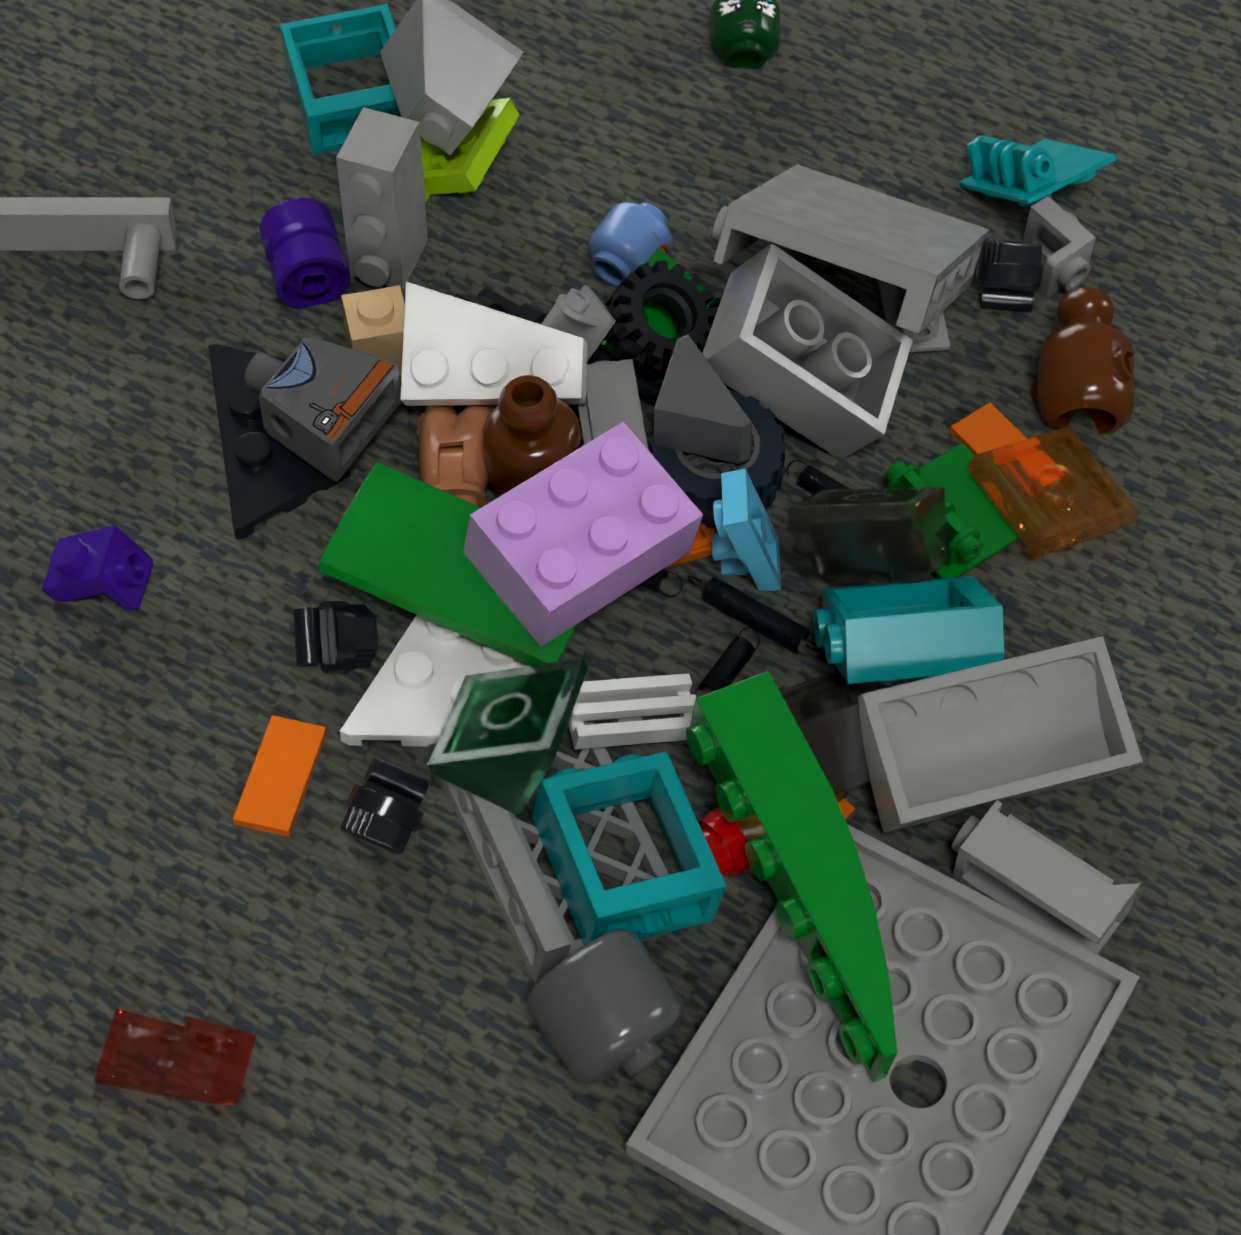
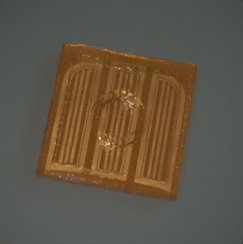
M1070 426L973 456L968 467V471L1035 558L1113 533L1134 523L1139 513Z

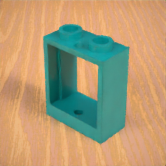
M388 4L280 24L285 64L312 155L340 150L363 107L401 117L391 84L314 99L305 70L307 68L379 55L396 29ZM334 25H341L338 29H331Z
M973 576L822 589L823 609H814L813 631L817 648L825 647L828 664H835L848 684L939 676L1004 660L1003 606Z
M667 751L648 756L630 754L608 765L585 770L567 768L554 773L549 778L541 779L532 812V819L584 946L594 939L618 929L630 930L641 940L713 922L727 886ZM649 798L681 872L604 890L574 815Z

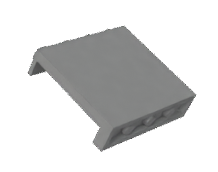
M796 164L729 203L728 207L723 206L712 231V240L718 242L713 262L723 264L755 242L763 239L907 289L896 326L919 334L971 285L977 270V263L982 255L983 241L987 239L989 229Z

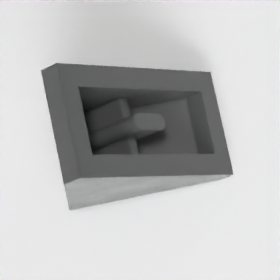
M687 334L677 339L654 407V445L736 464L749 460L752 431L751 420L691 337Z

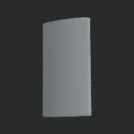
M1103 636L884 688L858 696L866 763L884 833L992 806L996 800L1004 803L1113 775L1143 762Z

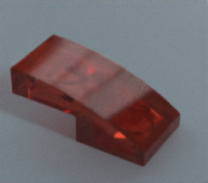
M116 1008L94 1083L203 1103L236 1105L256 1035L192 1017H187L184 1027Z

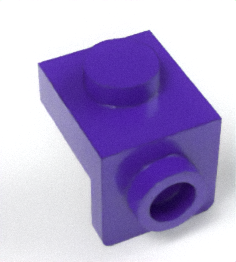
M116 525L59 538L51 554V563L41 590L53 600L62 602L105 593L124 610H136L140 608L153 567V559Z

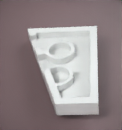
M406 282L400 400L406 406L498 405L502 389L511 380L519 376L532 375L550 383L557 394V398L568 404H586L588 345L582 337Z

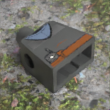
M314 337L303 339L285 362L264 352H258L249 362L244 379L246 385L261 391L259 403L263 427L267 433L336 482L340 480L401 403L398 364Z

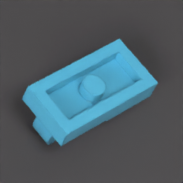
M740 469L721 473L722 499L715 500L713 503L714 520L718 531L717 534L712 536V557L714 561L721 560L722 575H746L750 572L759 591L781 590L779 538L747 470Z

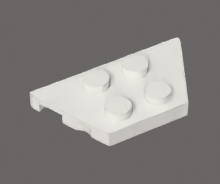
M416 615L341 728V742L353 746H362V740H401L402 746H429L439 742L441 730L444 728L467 723L471 733L497 727L534 667Z

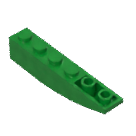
M769 671L695 698L690 726L686 728V739L691 754L700 766L708 765L717 782L715 785L716 799L726 820L730 823L738 822L747 840L745 852L754 875L760 881L767 879L778 899V902H776V913L784 933L791 941L798 939L810 961L807 964V971L815 993L821 1001H831L842 1022L839 1027L840 1037L848 1056L856 1065L863 1063L873 1083L884 1079L898 1053L890 979L874 903L855 842L831 785Z

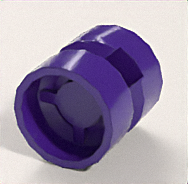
M311 198L290 199L272 207L263 216L259 225V231L266 258L271 264V275L277 296L285 305L295 309L336 301L346 292L351 279L343 248L339 244L338 232L331 211L324 203Z

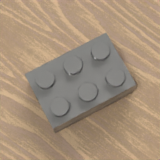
M771 243L730 273L702 354L724 384L738 391L742 396L748 398L751 396L759 400V404L765 409L769 408L777 419L833 456L845 458L885 435L913 340Z

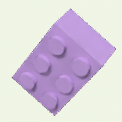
M623 421L470 514L463 553L541 648L689 553L703 514Z

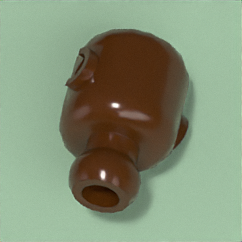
M1090 287L1073 289L1064 295L1057 307L1058 321L1062 327L1050 333L1039 349L1038 380H1035L1032 384V397L1034 403L1039 405L1040 416L1044 422L1055 431L1067 433L1070 418L1080 408H1083L1093 418L1098 435L1110 434L1123 427L1134 410L1135 351L1131 342L1120 330L1109 326L1113 320L1114 310L1113 303L1105 292Z
M525 375L511 380L502 389L498 399V406L487 416L481 438L484 464L489 480L488 486L496 498L583 445L582 430L579 429L578 417L567 402L557 398V394L550 383L540 377Z

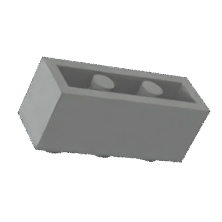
M363 107L336 157L349 271L351 276L358 277L361 281L371 286L400 285L401 289H404L428 242L420 125L415 120Z

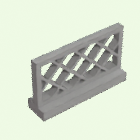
M565 709L471 733L467 723L444 728L441 730L434 765L535 985L560 962L584 945L581 939L574 940L564 917L568 906L558 881L543 874L538 865V860L544 850V846L536 827L517 819L512 806L518 795L535 802L539 785L526 780L535 760L558 770L567 768L585 770L612 763L605 747L582 749L578 759L543 745L549 734L569 728ZM584 721V725L593 724L592 721ZM505 747L527 757L516 776L492 766L485 752ZM588 756L590 757L593 765L585 763ZM503 789H506V790L509 791L507 797H506V795H505ZM633 802L605 808L604 812L595 810L574 815L575 819L596 827L587 847L596 871L624 882L622 886L669 875ZM614 809H616L620 819L612 816ZM604 831L632 841L637 854L631 867L595 852ZM528 842L535 845L533 851L531 850ZM641 863H643L647 873L639 870ZM555 898L562 900L559 907ZM664 934L657 935V936H653V937H649V938H645V939H641L640 941L643 942V941H646V940H650V939H653V938L662 936V935H664Z

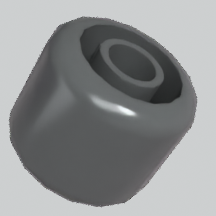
M627 929L610 931L578 949L549 971L532 988L526 999V1007L533 1021L571 1075L579 1083L586 1085L601 1083L622 1070L631 1079L653 1065L665 1054L659 1044L678 1027L683 1018L684 1007L680 995L645 946L632 931Z

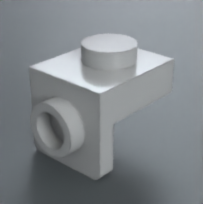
M1049 196L1044 197L1031 206L1022 241L1040 243L1042 245L1041 258L1045 261L1038 293L1045 299L1062 288L1066 291H1071L1086 279L1091 270L1089 261L1096 237L1084 228L1072 213L1062 209Z

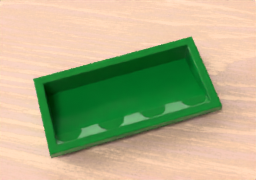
M376 462L341 519L320 559L317 570L553 675L580 623L540 648L463 553L470 514L479 510L480 507Z

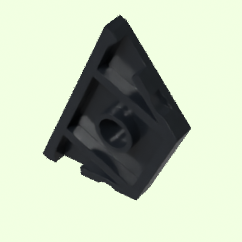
M220 344L208 345L233 528L237 540L255 533L254 526L281 510L286 514L306 503L313 493L330 489L350 477L351 473L349 467L340 480L336 482L270 436L263 427L259 403L261 391L246 385L244 379L247 366L257 353ZM274 357V358H276V359H278V360H281V361H283V362L286 361V359Z

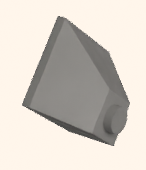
M415 0L380 51L401 117L418 121L421 137L428 143L436 145L450 156L478 121L523 53L519 48L451 0Z

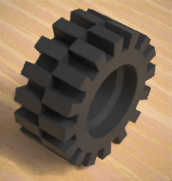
M657 261L652 267H650L649 262L640 265L619 284L604 304L608 306L606 309L616 321L604 337L605 342L616 340L618 343L611 353L617 360L624 354L633 359L635 372L642 365L645 366L644 377L654 379L661 372L664 379L677 339L687 334L702 353L718 307L707 308V305L714 299L711 290L708 289L700 293L696 288L703 280L696 273L689 280L685 279L683 275L686 267L678 263L669 272L667 261ZM652 302L665 308L677 324V337L667 338L656 333L644 318L642 312L643 304Z

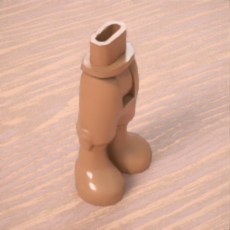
M456 405L425 406V411L419 418L416 435L419 438V462L422 482L480 508L487 505L485 492L489 480L484 464L481 435L487 416L496 408V405H466L464 410L458 415L455 411Z

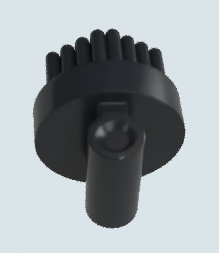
M985 239L983 241L982 258L977 263L976 279L982 280L980 292L981 309L1032 312L1034 285H1041L1043 267H1040L1042 245L1040 243Z
M323 601L318 608L306 607L293 610L297 667L320 666L321 671L324 673H345L350 669L371 666L373 656L376 654V649H378L376 617L365 604H349L346 601Z
M375 757L367 770L363 785L354 784L347 804L350 806L342 822L341 829L348 834L389 851L402 854L411 832L417 831L424 815L423 812L417 809L427 792L429 780Z

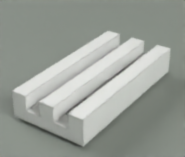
M690 674L565 683L561 697L574 749L687 740L686 728L690 726L696 698L695 694H690L692 686ZM680 714V717L642 720L643 716ZM617 719L618 721L615 723L584 725V721Z

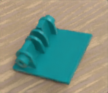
M980 135L968 144L966 150L973 175L958 183L959 187L984 193V196L988 198L1000 197L1018 202L1023 207H1031L1046 196L1052 198L1053 192L1068 184H1079L1094 178L1096 170L1117 160L1116 154L1049 139H1043L1028 146L1019 142Z

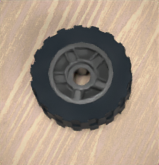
M734 390L729 391L752 422L749 460L740 464L727 461L719 462V459L654 445V424L653 435L650 434L649 452L703 514L701 524H705L709 528H716L713 503L715 500L722 499L721 473L746 469L764 508L766 506L770 507L775 501L776 491L781 489L783 482L786 443H784V431L781 424L778 425L776 423L774 413L769 408L765 409L759 404V400L751 396L748 398L739 395V392Z

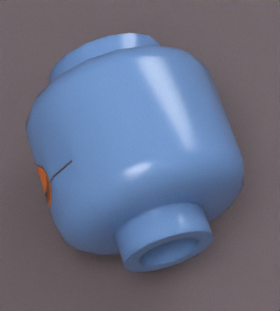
M623 202L612 207L588 240L589 255L592 258L590 264L600 279L610 286L617 288L632 271L634 272L640 265L644 264L658 247L668 256L674 248L673 236L667 226L668 220L663 212L649 203Z

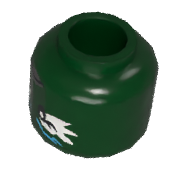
M715 0L710 14V43L712 52L730 68L758 69L763 66L766 61L775 56L780 47V8L776 0Z

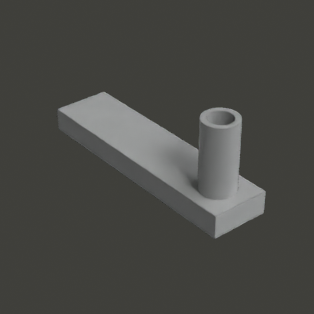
M0 197V250H123L119 288L124 295L130 298L144 299L154 293L159 251L176 250L177 229L171 198Z

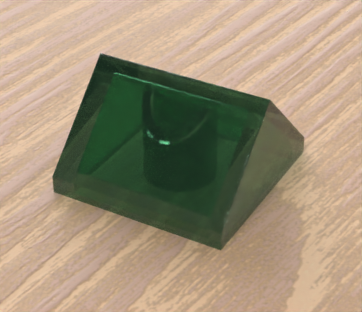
M584 658L466 675L429 760L428 767L432 774L520 816L556 757L588 671Z

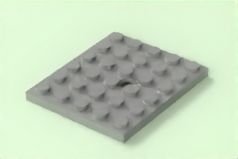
M847 824L855 842L876 910L890 979L898 1053L886 1078L873 1083L863 1063L856 1065L848 1056L839 1032L842 1022L831 1001L823 1002L815 993L807 971V964L810 961L799 940L791 941L784 933L775 908L626 1143V1155L764 1235H1003L1133 993L1140 976ZM914 1061H922L932 1065L942 1076V1082L945 1087L943 1097L936 1104L926 1108H915L901 1102L893 1093L890 1085V1075L897 1066L910 1064Z

